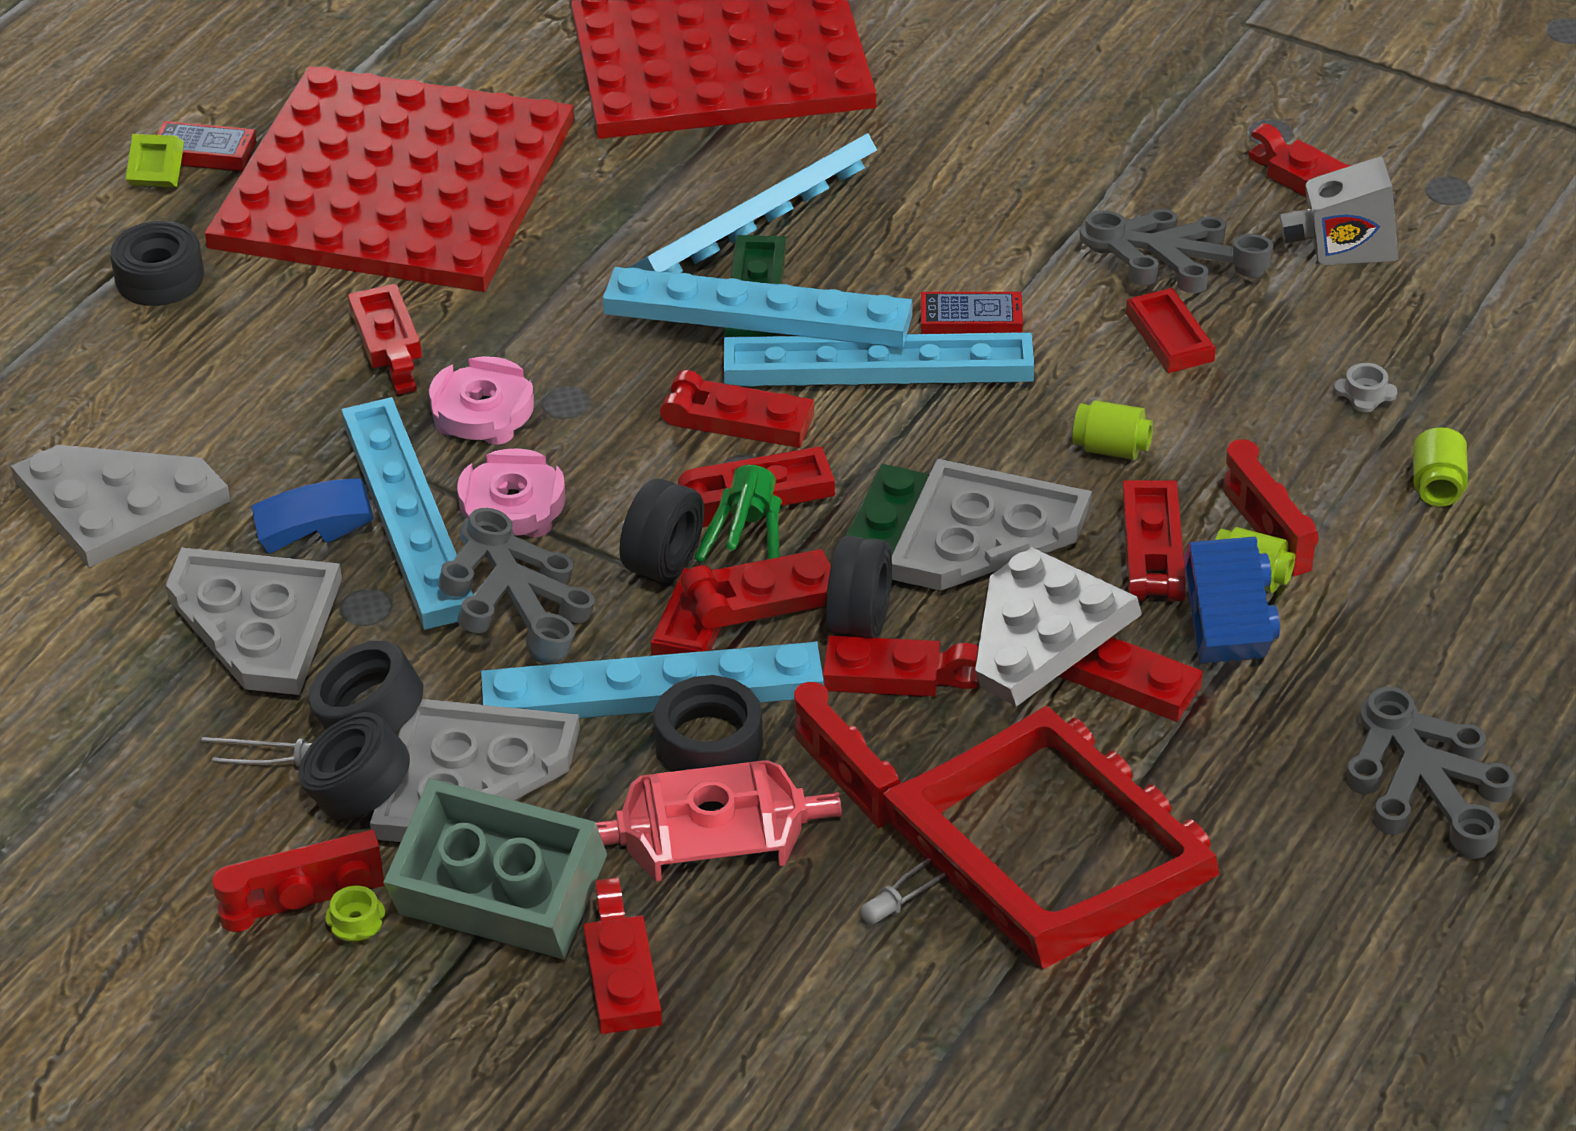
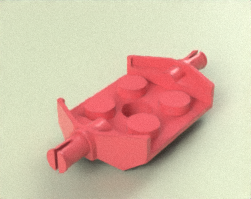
M763 760L641 775L631 783L623 809L616 811L617 820L597 822L596 825L604 845L620 844V846H626L627 852L655 881H662L661 865L776 850L778 851L779 866H783L786 864L802 830L801 824L807 823V820L841 817L842 810L839 792L804 797L803 788L797 789L781 765ZM708 801H716L722 803L724 807L715 811H705L698 806Z

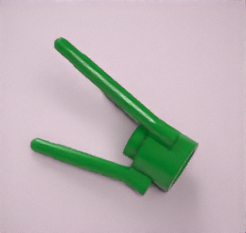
M743 465L735 469L731 487L723 490L720 505L695 554L697 562L701 563L706 559L730 510L734 518L726 543V548L729 551L736 550L745 521H759L765 515L768 559L780 557L778 515L782 500L773 495L776 478L769 470L757 465Z

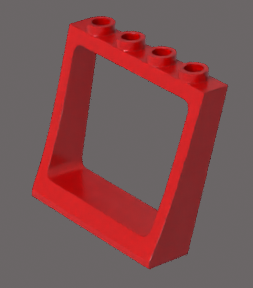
M1047 705L959 756L915 778L896 785L883 793L893 828L926 859L929 858L930 863L939 872L944 873L946 878L1042 970L1220 875L1216 854L1209 849L1211 842L1198 823L1192 819H1187L1182 824L1169 814L1172 811L1171 806L1157 787L1149 784L1142 790L1131 780L1133 773L1126 761L1117 752L1110 751L1104 756L1094 747V737L1081 720L1074 717L1070 721L1065 722ZM1051 747L1066 757L1177 858L1087 900L1060 911L1050 912L1041 908L941 813L1038 750Z

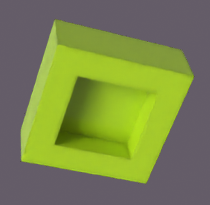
M132 134L125 180L133 186L177 188L184 141L178 136Z

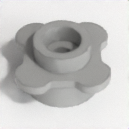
M1372 363L1353 365L1348 369L1346 379L1337 380L1334 386L1335 393L1348 398L1354 409L1360 412H1371L1381 402L1393 401L1397 397L1396 386L1388 384L1389 377L1386 370Z

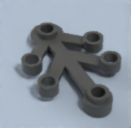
M1155 209L1147 215L1125 220L1122 215L1116 212L1095 211L1086 217V222L1080 228V239L1084 244L1098 253L1115 254L1128 265V279L1139 285H1150L1157 281L1159 261L1152 256L1142 254L1137 248L1149 250L1178 273L1177 287L1188 293H1200L1206 290L1209 270L1204 265L1193 262L1187 256L1233 263L1236 272L1246 277H1259L1263 275L1265 269L1271 265L1273 243L1262 235L1243 234L1233 240V247L1220 245L1225 240L1226 223L1217 217H1202L1197 222L1177 227V214L1167 209Z
M492 508L474 510L470 517L465 519L461 525L460 538L465 546L453 561H448L442 565L438 579L439 589L445 594L454 597L467 595L470 592L474 577L473 570L487 557L493 570L474 596L467 597L462 601L458 615L459 625L473 633L487 631L491 626L495 611L494 607L507 591L529 630L526 644L532 658L543 664L558 663L569 654L575 629L571 622L583 623L590 619L595 603L594 596L586 589L568 586L574 563L567 555L559 552H549L515 537L511 519L499 510ZM514 558L539 567L538 572L516 563ZM534 593L559 603L558 611L561 616L545 613Z
M1382 687L1373 691L1369 698L1364 701L1360 713L1361 723L1369 733L1359 755L1353 757L1348 763L1346 783L1356 793L1371 794L1376 792L1380 788L1382 781L1383 765L1381 760L1391 741L1403 757L1387 794L1380 797L1376 802L1373 819L1376 828L1387 834H1399L1408 828L1411 813L1410 801L1420 780L1450 822L1449 838L1455 850L1463 857L1469 859H1479L1486 856L1497 844L1500 820L1494 811L1485 806L1468 805L1448 776L1477 784L1478 793L1488 801L1503 802L1509 799L1513 792L1515 781L1513 770L1502 763L1486 764L1478 761L1484 754L1486 734L1480 727L1473 724L1458 725L1420 714L1411 695L1400 688ZM1420 737L1449 744V752L1425 746ZM1358 773H1367L1370 776H1363ZM1490 781H1498V782H1501L1502 784H1496V783H1492V782H1490ZM1386 813H1395L1399 816H1391Z

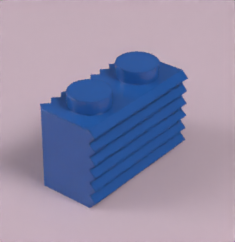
M1256 537L1189 542L1183 561L1199 663L1206 664L1208 662L1217 663L1219 661L1228 662L1231 660L1239 661L1242 659L1250 660L1266 657L1273 639H1278L1280 634L1277 607L1275 605L1268 606L1264 587H1268L1271 584V566L1268 554H1259Z

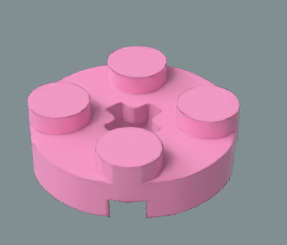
M475 357L468 359L469 367L461 368L454 372L452 364L441 370L435 376L429 388L430 408L434 418V426L440 434L454 435L464 439L485 440L493 445L504 444L513 438L514 430L521 427L533 412L534 394L531 380H526L523 369L512 361L498 357ZM482 396H490L488 399L480 400Z
M527 449L497 450L486 454L487 463L479 465L474 470L471 463L462 471L458 480L457 490L459 508L463 516L467 519L474 510L479 508L499 510L511 519L514 536L525 534L529 537H541L546 535L552 529V521L559 516L565 505V483L562 471L558 466H556L555 471L553 467L547 465L546 456L536 451ZM510 489L519 490L517 494L507 495Z

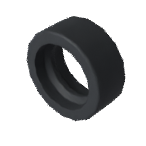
M386 640L368 641L353 646L336 656L319 672L310 687L308 703L313 714L325 730L339 720L357 713L370 712L383 718L395 733L416 712L422 701L424 685L418 673L398 645ZM382 683L371 695L349 705L359 694L374 685Z
M717 675L694 676L675 683L660 696L653 711L657 756L666 769L671 772L755 762L762 750L763 723L760 701L749 687L735 679ZM704 716L727 718L741 726L731 736L721 740L705 742L688 739L675 731L684 722Z

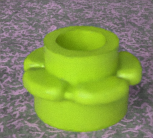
M348 886L332 896L329 908L326 911L325 920L326 924L332 927L331 931L335 937L345 941H362L372 937L381 929V919L385 916V908L382 902L377 899L375 893L369 888Z

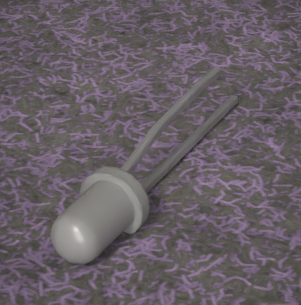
M202 737L201 739L202 742L294 748V757L234 760L213 757L212 759L213 762L227 764L270 765L295 762V765L299 767L304 754L312 744L307 743L305 739H298L296 744Z
M927 858L904 874L893 887L886 886L882 888L878 896L862 906L861 916L865 922L875 924L890 914L897 915L900 913L903 903L945 878L946 875L944 873L940 874L902 898L896 889L908 877L930 863V859Z

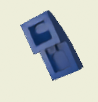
M360 478L324 481L302 486L269 497L251 506L259 542L269 554L316 530L324 541L329 543L374 520L367 490Z

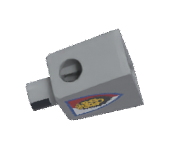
M1383 156L1310 179L1305 184L1308 209L1279 215L1284 243L1312 239L1317 260L1323 265L1399 260L1393 189Z

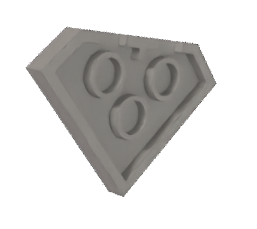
M56 445L11 466L14 482L89 568L230 502L226 483L202 458Z
M937 459L892 555V580L944 590L997 571L1009 563L1013 556L1026 551L1030 547L1047 553L1075 543L1091 508L1092 491Z
M181 547L167 580L166 589L170 603L244 689L300 695L340 587L342 575L340 563Z
M1030 547L1026 551L1016 554L1010 559L1009 563L990 575L975 668L981 688L1017 707L1141 616L1142 612L1137 596L1035 548Z
M422 699L416 712L401 727L398 735L406 745L410 755L407 774L397 790L384 803L374 809L370 822L371 830L374 829L377 840L401 842L429 778L516 800L569 772L580 732L579 714Z

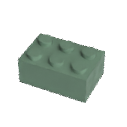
M429 778L385 877L384 885L400 915L565 960L607 853L594 821Z

